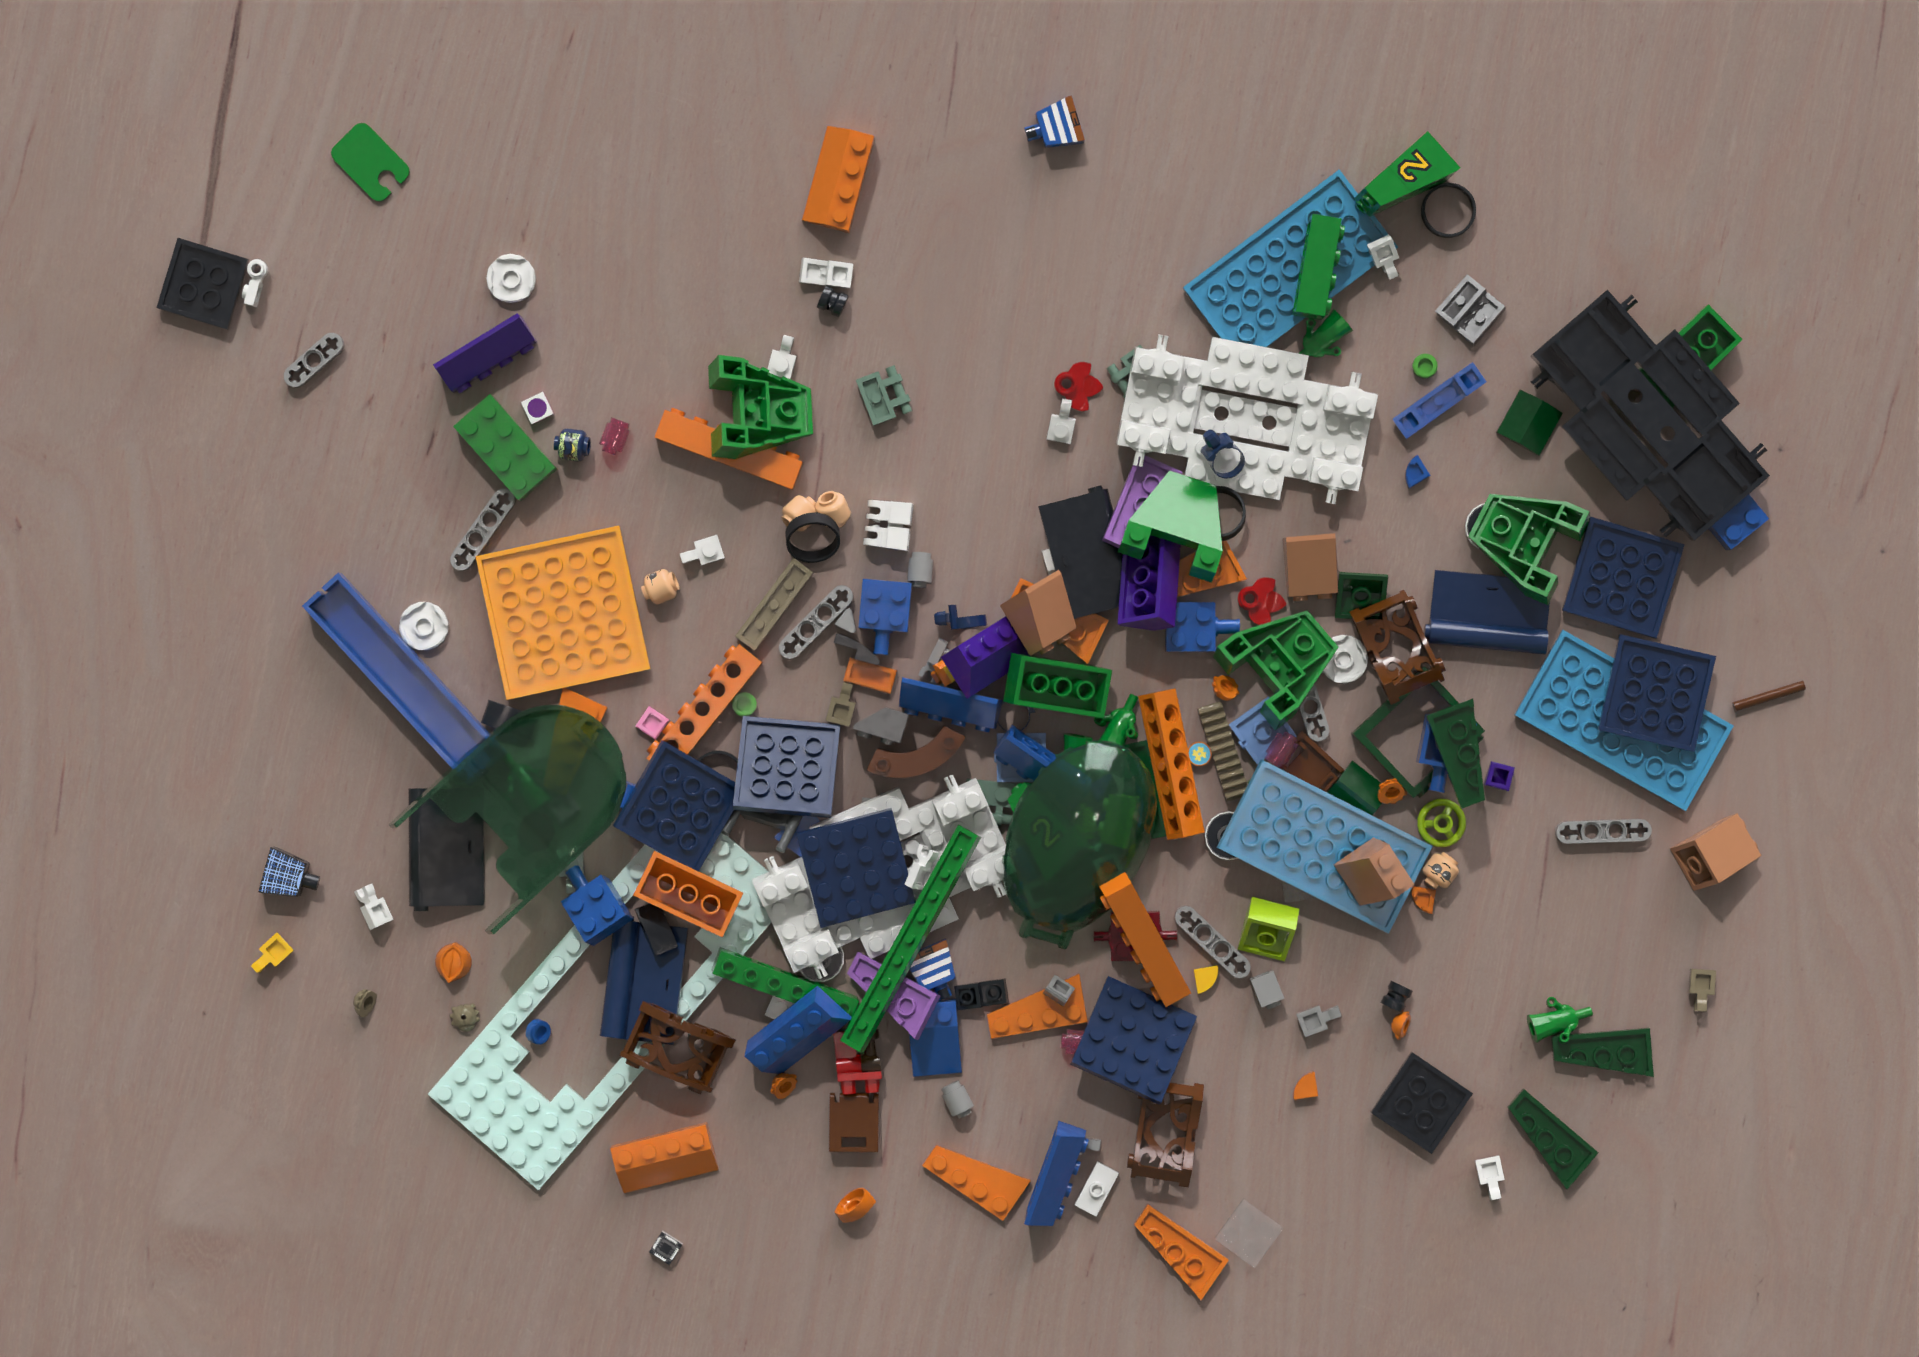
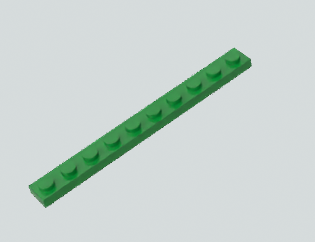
M961 825L957 826L840 1041L858 1052L864 1053L981 839L980 836Z

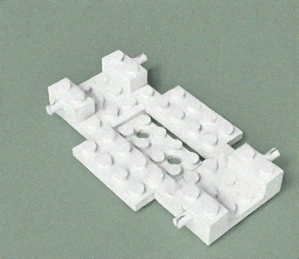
M1158 334L1156 349L1135 347L1116 440L1117 445L1127 446L1136 451L1133 465L1137 466L1140 457L1138 466L1143 467L1145 452L1168 453L1188 457L1185 476L1216 486L1229 487L1236 492L1280 500L1284 476L1326 486L1328 488L1326 503L1331 501V504H1336L1338 490L1349 489L1359 491L1363 471L1361 466L1370 421L1374 417L1378 394L1365 392L1359 388L1361 373H1357L1356 376V372H1351L1350 384L1345 387L1304 380L1308 355L1216 337L1211 339L1207 361L1169 353L1166 351L1169 336L1164 335L1163 344L1161 345L1163 335ZM1202 385L1297 403L1298 405L1297 408L1206 391L1202 390ZM1220 406L1228 410V417L1223 421L1217 420L1214 416L1215 409ZM1266 416H1273L1276 419V426L1271 430L1265 429L1262 425V421ZM1194 428L1205 431L1211 429L1216 433H1227L1231 436L1288 446L1289 450L1284 451L1233 441V444L1242 451L1245 457V465L1237 476L1224 479L1218 477L1213 472L1209 461L1200 452L1201 448L1206 445L1203 435L1193 433ZM1233 448L1220 450L1214 460V470L1219 473H1228L1234 470L1239 464L1240 452Z
M949 775L953 785H951L948 777L944 778L949 789L948 791L908 808L898 786L809 827L813 829L892 808L900 841L920 832V834L900 842L903 854L911 856L913 863H918L917 850L919 844L929 847L927 855L930 850L939 852L938 858L932 864V867L935 868L957 826L961 825L980 836L981 839L949 897L971 887L975 891L984 886L991 885L997 898L1002 897L998 888H1000L1003 896L1007 892L1001 881L1006 876L1018 871L976 778L958 786L954 775ZM774 856L769 857L773 866H771L768 858H766L764 862L769 872L752 879L754 888L763 907L767 911L793 972L795 973L803 968L813 966L818 979L822 978L819 969H821L824 977L828 975L822 962L826 958L839 953V947L858 938L861 939L867 955L871 959L888 952L914 904L820 928L802 857L780 867L777 866ZM912 888L915 901H917L922 890ZM950 898L947 899L930 932L959 919Z

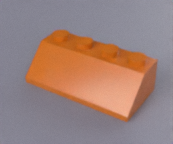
M827 126L802 221L845 233L850 232L875 140L873 135L851 129Z
M654 851L633 896L720 937H724L743 892Z
M707 1122L612 1145L610 1148L623 1193L719 1170Z

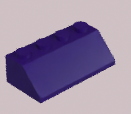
M517 313L436 362L433 366L451 392L455 393L458 391L461 394L472 387L470 383L479 378L482 381L493 374L492 369L497 366L503 368L514 361L512 357L518 353L525 355L534 349L533 344L537 341L524 319Z
M1150 535L1141 560L1123 554L1118 610L1119 626L1152 631L1175 627L1180 544Z
M1005 616L944 654L941 658L968 699L1008 673L1011 653L1030 655Z

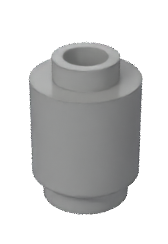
M912 552V558H909L907 582L912 583V587L926 588V584L932 583L933 560L931 559V554Z
M959 1080L941 1089L943 1092L942 1097L952 1117L957 1115L960 1119L971 1113L970 1108L974 1105L964 1085H961Z

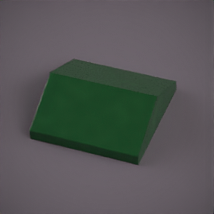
M1519 390L1496 433L1540 456L1563 413L1545 401L1523 390Z
M1339 572L1335 618L1352 619L1350 611L1357 608L1361 610L1385 600L1388 575ZM1380 612V613H1378V614H1376V615H1373V616H1371V617H1369V618H1366L1365 620H1369V619H1381V620H1383V618H1382V612Z
M1353 760L1327 792L1370 815H1373L1382 804L1378 799V790L1380 789L1379 785L1381 782Z

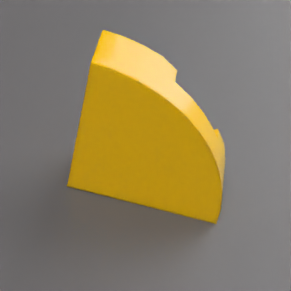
M1218 965L1193 969L1197 993L1207 991L1217 979Z

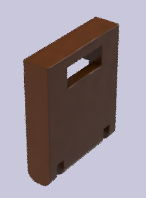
M1300 731L1296 735L1297 737L1285 747L1271 764L1326 792L1338 779L1331 770L1335 768L1341 774L1345 770L1303 731ZM1298 744L1303 751L1287 767L1281 760Z
M830 1093L829 1152H878L879 1093H874V1103H869V1093H840L839 1102H835V1093ZM842 1137H866V1147H842Z

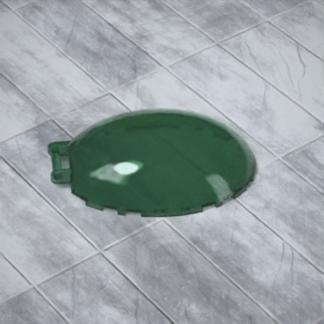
M1102 740L1088 741L1085 745L1073 749L1070 747L1056 755V759L1052 763L1038 771V777L1031 785L1028 784L1016 805L1005 838L1006 848L1005 855L1002 856V864L1004 865L1003 882L1006 895L1014 912L1024 918L1019 931V936L1022 938L1032 937L1057 944L1058 948L1067 949L1074 932L1092 924L1108 911L1100 899L1104 894L1099 886L1126 872L1132 883L1144 861L1156 822L1157 801L1155 787L1151 775L1142 760L1130 749L1115 742ZM1035 923L1051 930L1060 931L1061 935L1033 928V925Z

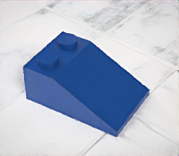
M956 999L940 1000L937 1002L919 1039H914L909 1034L913 1077L962 1073Z

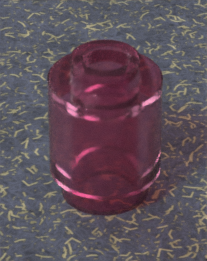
M611 417L610 422L606 423L599 442L603 446L602 451L612 455H616L617 451L622 453L630 432L628 430L630 424Z
M1286 731L1283 735L1278 732L1266 750L1267 755L1265 759L1281 769L1284 764L1287 765L1299 745L1295 743L1297 738Z
M1067 1029V1033L1062 1034L1061 1048L1065 1049V1054L1075 1053L1083 1035V1030Z

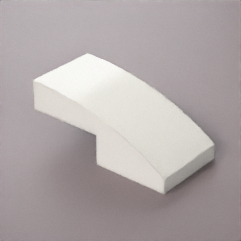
M802 258L799 283L850 288L853 264Z

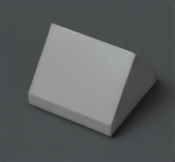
M849 608L844 611L835 625L855 633L856 626L853 612Z
M1054 975L1043 994L1064 1006L1075 988Z

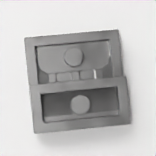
M1466 275L1435 312L1475 346L1506 310V307L1491 296L1484 287L1469 275Z

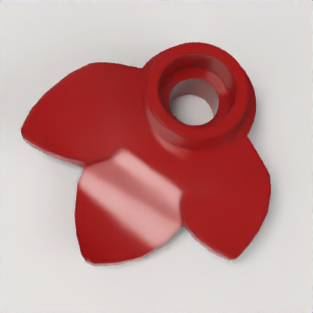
M1078 362L1073 364L1068 372L1060 373L1054 382L1056 391L1060 395L1065 396L1066 399L1072 400L1071 407L1079 411H1087L1089 408L1087 397H1091L1103 389L1101 382L1089 375L1091 363ZM1064 379H1069L1071 381V386L1069 388H1064L1062 386V381Z
M1263 577L1257 579L1253 586L1244 587L1238 594L1237 599L1240 607L1247 610L1251 621L1258 625L1271 622L1270 613L1279 611L1286 606L1283 597L1273 591L1276 581L1273 578ZM1247 594L1254 596L1252 603L1246 602L1245 596Z

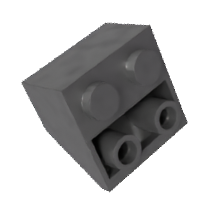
M885 707L855 723L853 729L858 730L856 734L858 736L871 739L872 735L881 737L880 742L895 746V742L901 743L909 714Z

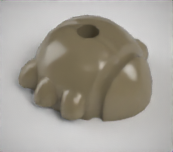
M363 989L355 995L353 1005L360 1017H366L372 1011L376 1003L377 994L371 990Z
M461 1004L451 1008L453 1012L450 1014V1018L453 1019L451 1025L458 1026V1029L463 1032L472 1030L475 1023L480 1021V1018L477 1017L479 1011L475 1010V1004Z

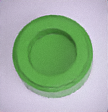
M1430 354L1417 356L1412 364L1414 374L1423 379L1433 376L1437 371L1436 359Z
M747 692L737 694L732 701L734 712L742 717L750 716L757 707L755 697Z

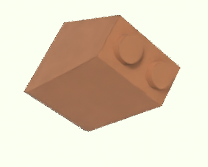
M1335 533L1283 538L1287 597H1293L1294 602L1306 601L1309 595H1317L1318 600L1331 599L1333 593H1338Z
M1059 570L1000 605L1030 656L1038 651L1043 655L1054 648L1051 643L1056 641L1058 645L1071 638L1068 633L1077 628L1062 574Z
M1738 813L1717 821L1670 848L1694 891L1722 882L1761 856L1756 842L1751 838L1746 829L1745 822L1739 817Z
M1374 837L1334 864V867L1360 906L1395 899L1415 885L1390 845Z

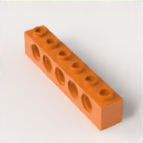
M741 644L737 647L732 645L724 655L726 661L722 666L717 664L708 674L711 679L706 685L701 683L694 691L693 695L696 698L691 704L686 702L678 711L680 717L675 724L670 721L662 731L665 734L662 738L663 741L667 743L669 740H675L679 745V750L688 755L763 662ZM730 664H737L740 667L741 672L738 677L731 678L727 674V668ZM715 683H721L725 687V693L721 697H716L712 694L711 689ZM706 702L709 705L710 710L706 716H701L697 713L696 706L698 703ZM684 721L693 723L694 731L692 734L685 735L682 733L681 724ZM655 740L647 750L649 756L646 759L650 761L660 742Z
M1176 688L1140 695L1138 698L1167 840L1204 833Z

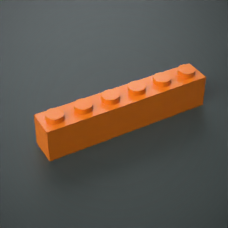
M671 408L670 412L664 410L655 434L656 439L791 490L794 489L803 462L799 460V455L786 451L784 455L776 452L777 447H773L737 459L712 457L711 433L715 428L707 426V420L696 416L693 420L685 418V412L675 408Z
M1126 872L1099 886L1104 894L1100 899L1106 910L1111 908L1114 914L1110 915L1116 928L1122 927L1124 931L1120 934L1127 947L1132 945L1134 949L1130 954L1137 965L1141 963L1144 967L1140 970L1146 983L1151 981L1154 985L1150 990L1156 1001L1161 999L1165 1007H1168L1191 994Z

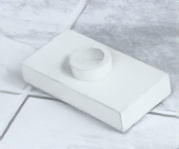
M1097 1161L1074 1205L1097 1216L1119 1172Z

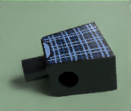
M270 847L258 892L298 897L301 896L303 887L317 890L320 876L307 873L310 862L278 847Z

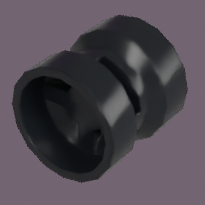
M826 285L818 301L817 308L823 311L827 309L831 311L832 315L840 317L849 295L842 292L836 293L833 288Z
M1390 981L1388 985L1389 991L1387 995L1383 996L1380 1003L1403 1013L1406 1007L1405 1001L1410 998L1413 991L1394 981Z

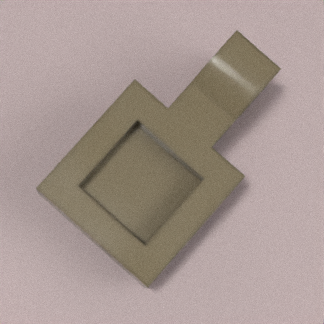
M844 681L840 697L832 696L826 721L850 726L856 702L849 701L853 683Z
M1690 969L1689 993L1696 994L1694 1011L1707 1012V995H1715L1716 970Z

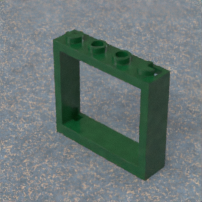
M1425 666L1421 667V669L1424 670V672L1428 671V669ZM1416 672L1414 676L1421 674L1423 672ZM1438 680L1430 683L1450 706L1459 703ZM1409 692L1400 696V701L1392 705L1387 699L1351 734L1393 778L1397 779L1410 797L1418 796L1420 798L1429 790L1428 784L1431 782L1433 769L1413 787L1366 737L1379 722L1411 693ZM1476 721L1477 740L1479 743L1484 738L1481 734L1485 730Z

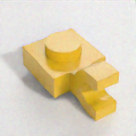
M277 932L259 948L263 955L251 967L256 973H260L270 962L277 967L294 949Z

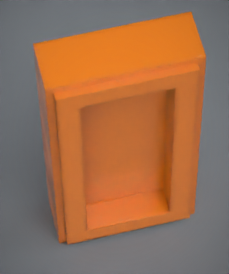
M850 657L843 681L891 694L897 670Z

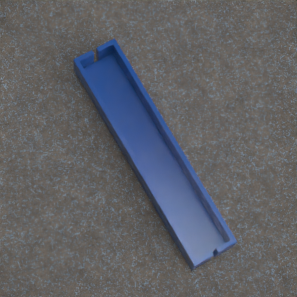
M337 573L322 587L328 593L324 594L322 591H317L302 607L468 786H473L488 772L485 768L486 766L492 768L508 752L342 573Z

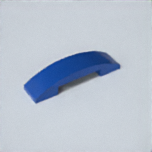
M1472 362L1392 420L1407 439L1487 381Z

